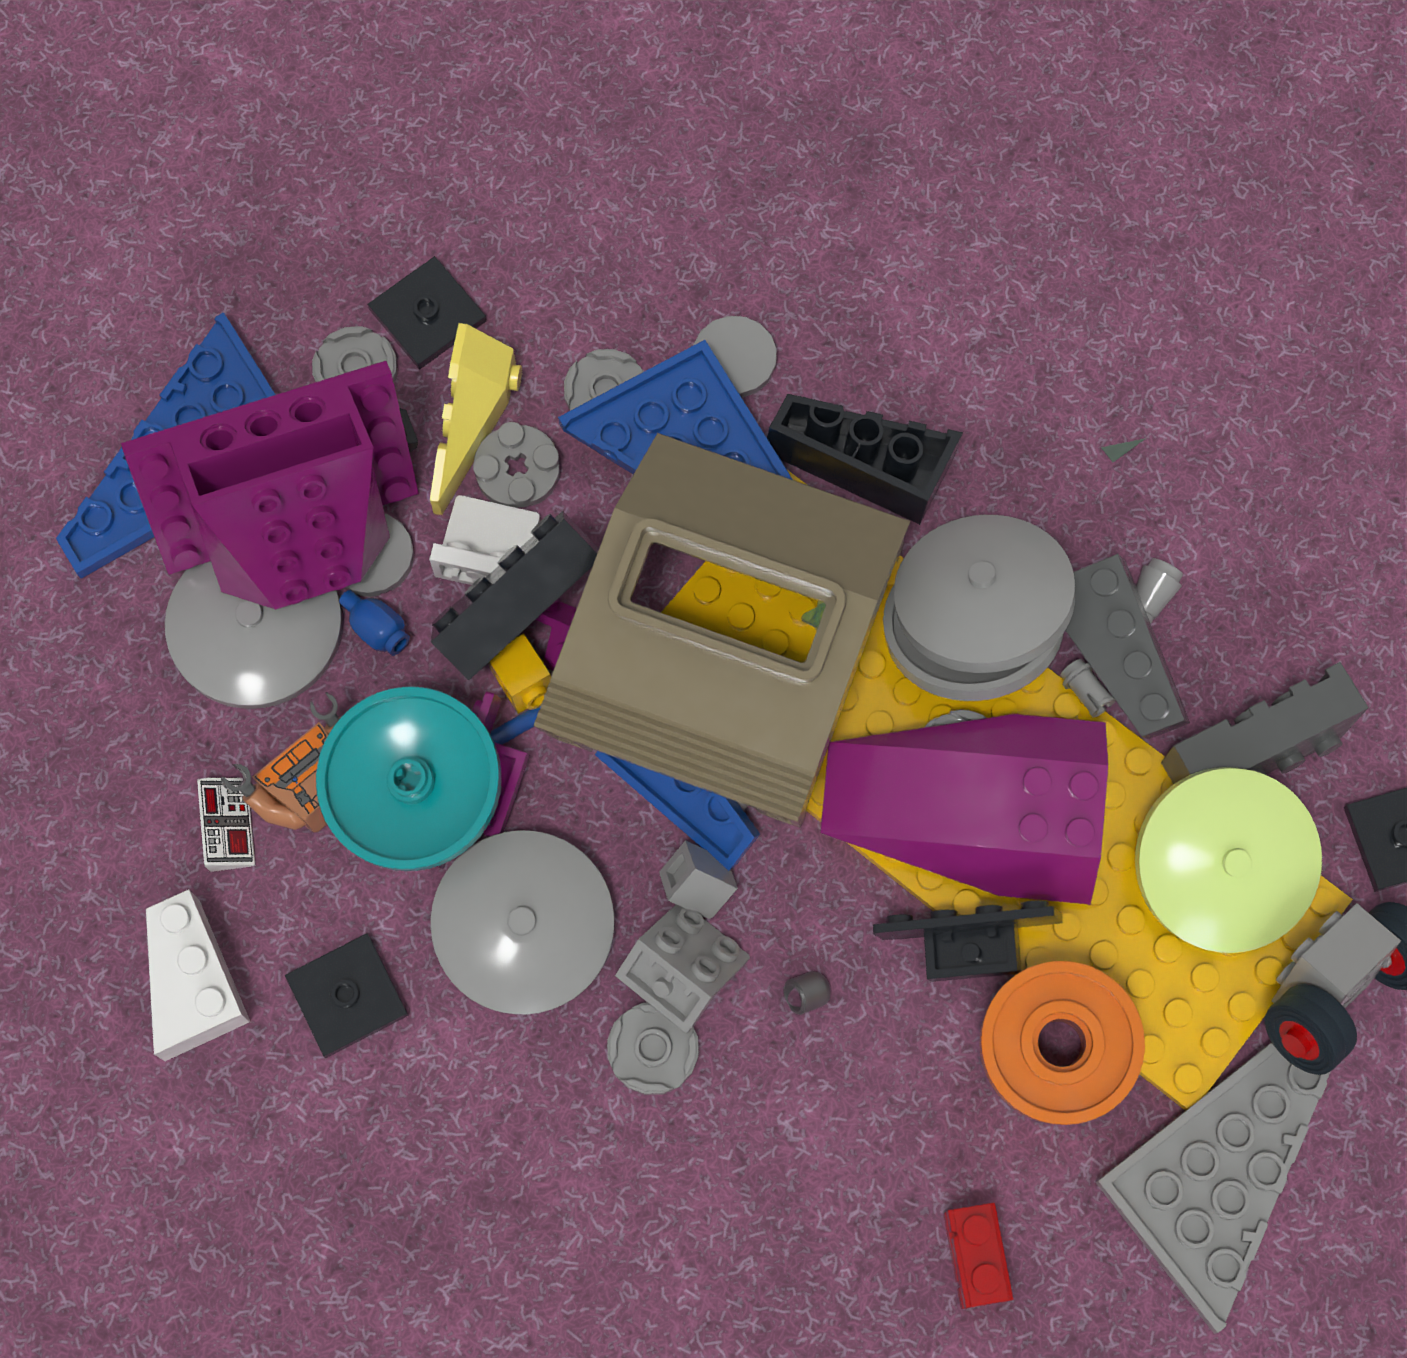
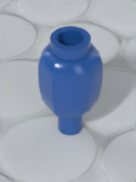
M347 590L341 595L339 603L350 612V626L371 648L379 652H388L395 656L407 646L410 636L405 632L404 620L390 606L379 599H361L352 590Z

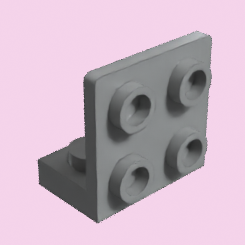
M676 904L637 940L615 976L687 1034L695 1026L715 995L744 967L750 956L733 939L725 936L703 919L699 912Z

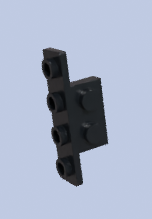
M1035 900L1022 902L1020 904L1021 909L1003 911L1002 906L985 905L976 907L975 914L958 916V911L956 910L930 912V919L913 920V916L907 914L890 915L886 917V923L873 924V934L882 940L924 937L927 980L936 982L1018 974L1021 972L1018 928L1063 923L1062 913L1055 907L1049 906L1047 901Z

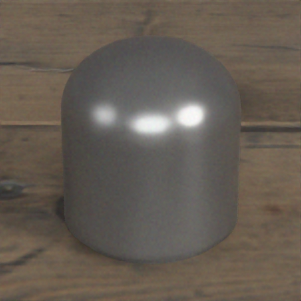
M808 972L789 979L784 986V997L790 1009L798 1015L826 1005L831 995L829 982L818 972ZM794 987L800 995L801 1007L792 1006L788 1002V995Z

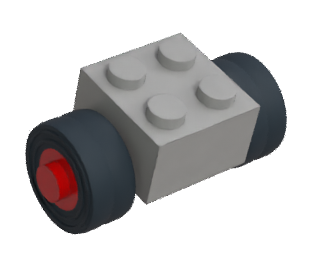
M1385 902L1375 906L1368 913L1356 903L1344 916L1336 911L1320 928L1319 933L1321 935L1314 941L1309 937L1291 956L1293 961L1276 979L1281 987L1272 999L1274 1004L1265 1015V1028L1274 1047L1295 1067L1310 1074H1327L1334 1070L1353 1051L1357 1042V1031L1351 1016L1345 1008L1370 985L1373 979L1393 989L1407 990V906L1395 902Z

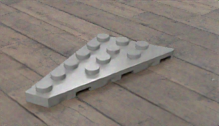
M1272 1042L1095 1182L1214 1334L1219 1333L1226 1327L1227 1317L1238 1291H1241L1250 1262L1254 1260L1271 1212L1286 1184L1287 1174L1292 1163L1296 1160L1309 1129L1308 1124L1318 1100L1322 1098L1330 1074L1329 1072L1323 1075H1315L1295 1067L1278 1052Z

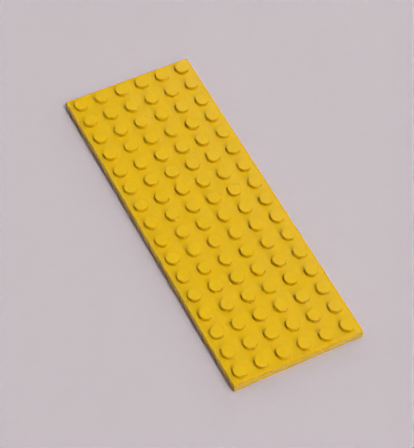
M787 470L794 481L806 484ZM899 556L898 562H895L830 742L924 728L934 718H939L955 710L973 711L986 718L1021 714L1106 723L1108 776L1102 850L1091 905L1047 901L1049 906L1055 907L1062 913L1063 923L1018 928L1021 971L1041 963L1071 961L1091 966L1116 981L1133 1001L1142 1021L1145 1053L1139 1075L1186 1111L1207 1094L1265 1017L1268 1009L1274 1004L1272 999L1281 987L1276 979L1293 961L1291 959L1293 953L1309 937L1314 941L1321 935L1319 930L1336 911L1342 915L1353 899L1323 876H1320L1315 897L1300 921L1276 941L1246 952L1219 953L1208 951L1185 942L1172 934L1155 918L1141 894L1135 869V850L1141 825L1156 800L1169 787L1174 785L1161 764L1165 756L1106 711L1093 718L1072 689H1065L1062 685L1064 680L1048 667L1040 676L1023 688L1002 697L981 701H960L943 698L931 694L912 683L902 674L892 660L888 651L883 625L886 600L894 586L897 571L904 559L902 556ZM705 561L661 613L803 663L807 659L826 605L815 599ZM828 750L806 811L820 822L822 820ZM847 843L932 911L956 910L958 911V916L975 914L976 907L985 905H999L1003 907V911L1021 909L1020 904L1022 902L1036 900L997 896Z

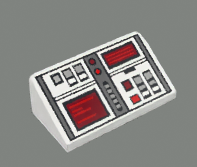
M221 778L197 779L205 867L210 872L255 866L250 807L242 800L243 794L240 791L225 789L221 783ZM226 778L235 787L239 786L243 781V778Z

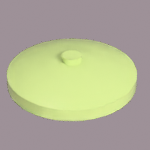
M1220 767L1202 770L1179 780L1156 800L1140 828L1135 850V869L1138 885L1148 908L1167 930L1185 942L1208 951L1238 953L1255 950L1276 941L1300 921L1310 907L1319 885L1322 870V850L1319 834L1309 811L1290 789L1279 781L1256 771L1234 767Z

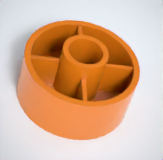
M1051 961L1021 971L1002 986L985 1012L980 1030L979 1046L982 1065L990 1084L1002 1100L1011 1108L1039 1122L1070 1125L1094 1120L1108 1113L1123 1101L1135 1085L1140 1074L1145 1053V1038L1142 1021L1133 1001L1116 981L1102 971L1082 963ZM1063 1022L1070 1025L1078 1033L1081 1042L1080 1053L1077 1059L1069 1066L1059 1067L1052 1065L1041 1055L1038 1047V1038L1046 1024Z

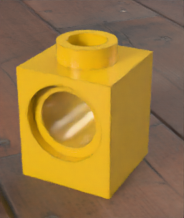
M523 633L513 639L488 662L492 674L518 714L526 709L532 710L541 706L551 680L549 671Z

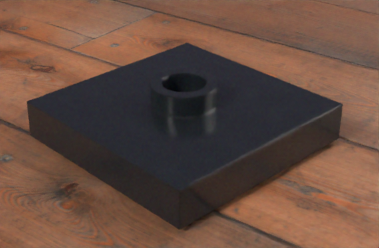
M435 256L367 304L371 313L419 370L454 345L458 323L468 324L477 329L487 321L486 315Z
M1407 788L1347 804L1344 807V811L1374 892L1407 883Z
M368 933L285 975L324 1058H328L409 1016Z

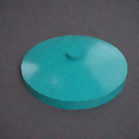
M423 687L388 689L371 695L354 705L338 720L326 738L320 752L316 772L317 798L322 815L331 832L348 850L373 865L395 871L430 869L447 863L464 853L478 840L489 825L496 810L501 790L499 755L495 743L484 724L466 705L445 693Z

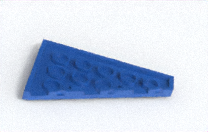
M224 312L215 317L216 323L201 344H196L191 350L188 361L185 365L178 368L160 393L161 399L147 419L139 422L134 429L131 440L276 395ZM122 447L104 471L106 476L90 498L85 497L78 507L75 518L68 521L56 537L80 579L154 537Z
M706 340L691 346L558 417L559 425L564 432L633 475L657 433L793 480Z

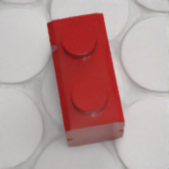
M995 1203L952 1209L943 1213L955 1280L960 1285L957 1291L961 1309L1014 1300Z

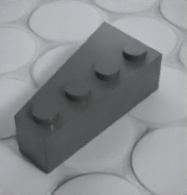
M1116 554L1073 572L1076 593L1075 606L1065 631L1139 734L1146 739H1150L1190 724L1126 561L1119 554Z
M1339 662L1325 669V675L1317 684L1310 687L1305 679L1289 687V691L1278 697L1271 704V707H1268L1265 700L1237 716L1234 720L1235 725L1231 726L1230 722L1225 719L1174 745L1161 764L1173 784L1196 772L1220 767L1242 768L1265 775L1279 769L1284 774L1306 761L1304 757L1316 752L1319 757H1323L1342 746L1343 743L1340 739L1369 707L1343 665Z

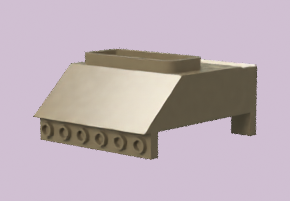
M657 433L613 510L534 726L551 738L590 752L594 749L755 808L760 814L801 828L807 813L806 808L892 570L895 562H898L902 551L904 537L910 521ZM656 543L823 602L826 607L806 661L800 663L632 603L631 598L651 545Z

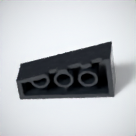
M787 394L769 426L767 439L780 460L920 525L955 457L963 432L948 429L947 433L926 429L927 424L909 421L908 425L884 420L882 419V414L866 411V415L844 411L842 405Z
M564 511L555 518L551 514L544 517L532 529L531 534L533 537L521 547L515 545L506 552L497 564L499 566L488 576L485 577L483 575L477 579L459 601L453 606L446 608L433 621L431 643L468 681L593 567L599 548Z

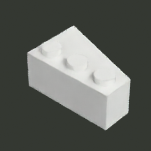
M188 889L146 908L154 1055L167 1061L249 1023L250 1019L200 900Z

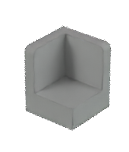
M686 840L659 871L668 901L685 909L697 911L708 919L713 918L738 889L731 870L728 871L707 850Z

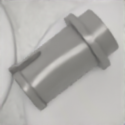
M1078 659L1061 672L1060 676L1064 679L1062 685L1065 689H1072L1088 709L1089 714L1094 718L1107 711L1104 705L1111 707L1115 699L1092 673L1093 668L1089 663L1085 664L1082 659Z

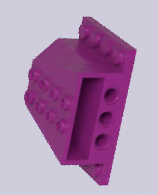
M387 361L121 443L168 575L211 561L222 593L275 610L361 582L390 538L383 505L419 494L393 377Z

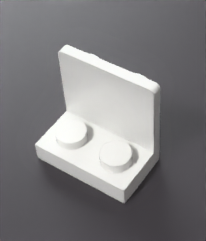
M458 495L454 502L443 544H433L429 560L434 576L472 585L483 575L485 577L488 576L499 566L497 563L506 552L515 545L521 547L533 537L531 531L540 522V515L533 511Z

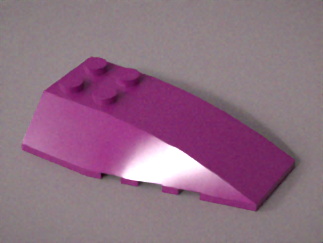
M1011 714L830 742L827 754L820 833L997 896L1091 905L1102 850L1108 776L1106 723Z

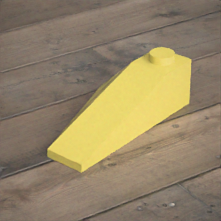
M458 323L448 378L452 379L451 397L454 400L453 403L444 404L442 414L443 437H447L448 440L447 443L440 442L438 445L430 494L433 513L443 515L472 466L478 447L492 432L507 407L511 390H519L522 377V366L516 365L513 348L463 323Z

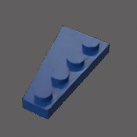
M599 751L595 753V756L701 848L707 850L728 871L738 864L759 837V831L737 801Z

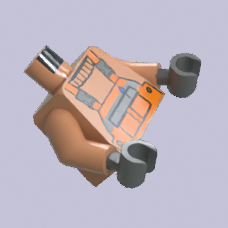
M328 692L325 693L332 701V708L328 713L317 712L313 702L310 701L312 714L320 720H325L327 723L325 729L320 722L314 725L252 776L256 784L253 785L250 782V771L241 764H233L243 775V781L239 786L235 787L225 777H221V783L224 788L229 791H240L243 794L242 800L267 823L293 830L305 826L313 833L319 832L327 825L317 798V764L326 738L341 718L336 713L338 708L337 701Z

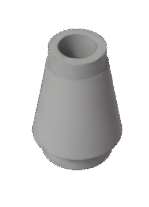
M1152 558L1148 566L1144 565L1142 567L1136 585L1150 623L1156 619L1182 587L1179 582L1183 573L1171 564L1156 558Z

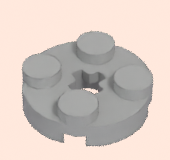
M507 422L498 430L490 433L481 442L475 454L473 470L479 488L488 500L515 508L527 507L543 502L553 492L559 480L560 460L557 449L546 434L530 426L520 425L516 422ZM519 458L525 459L524 465L528 469L525 474L521 472L515 473L514 476L508 474L510 468L507 462L510 459L515 461Z

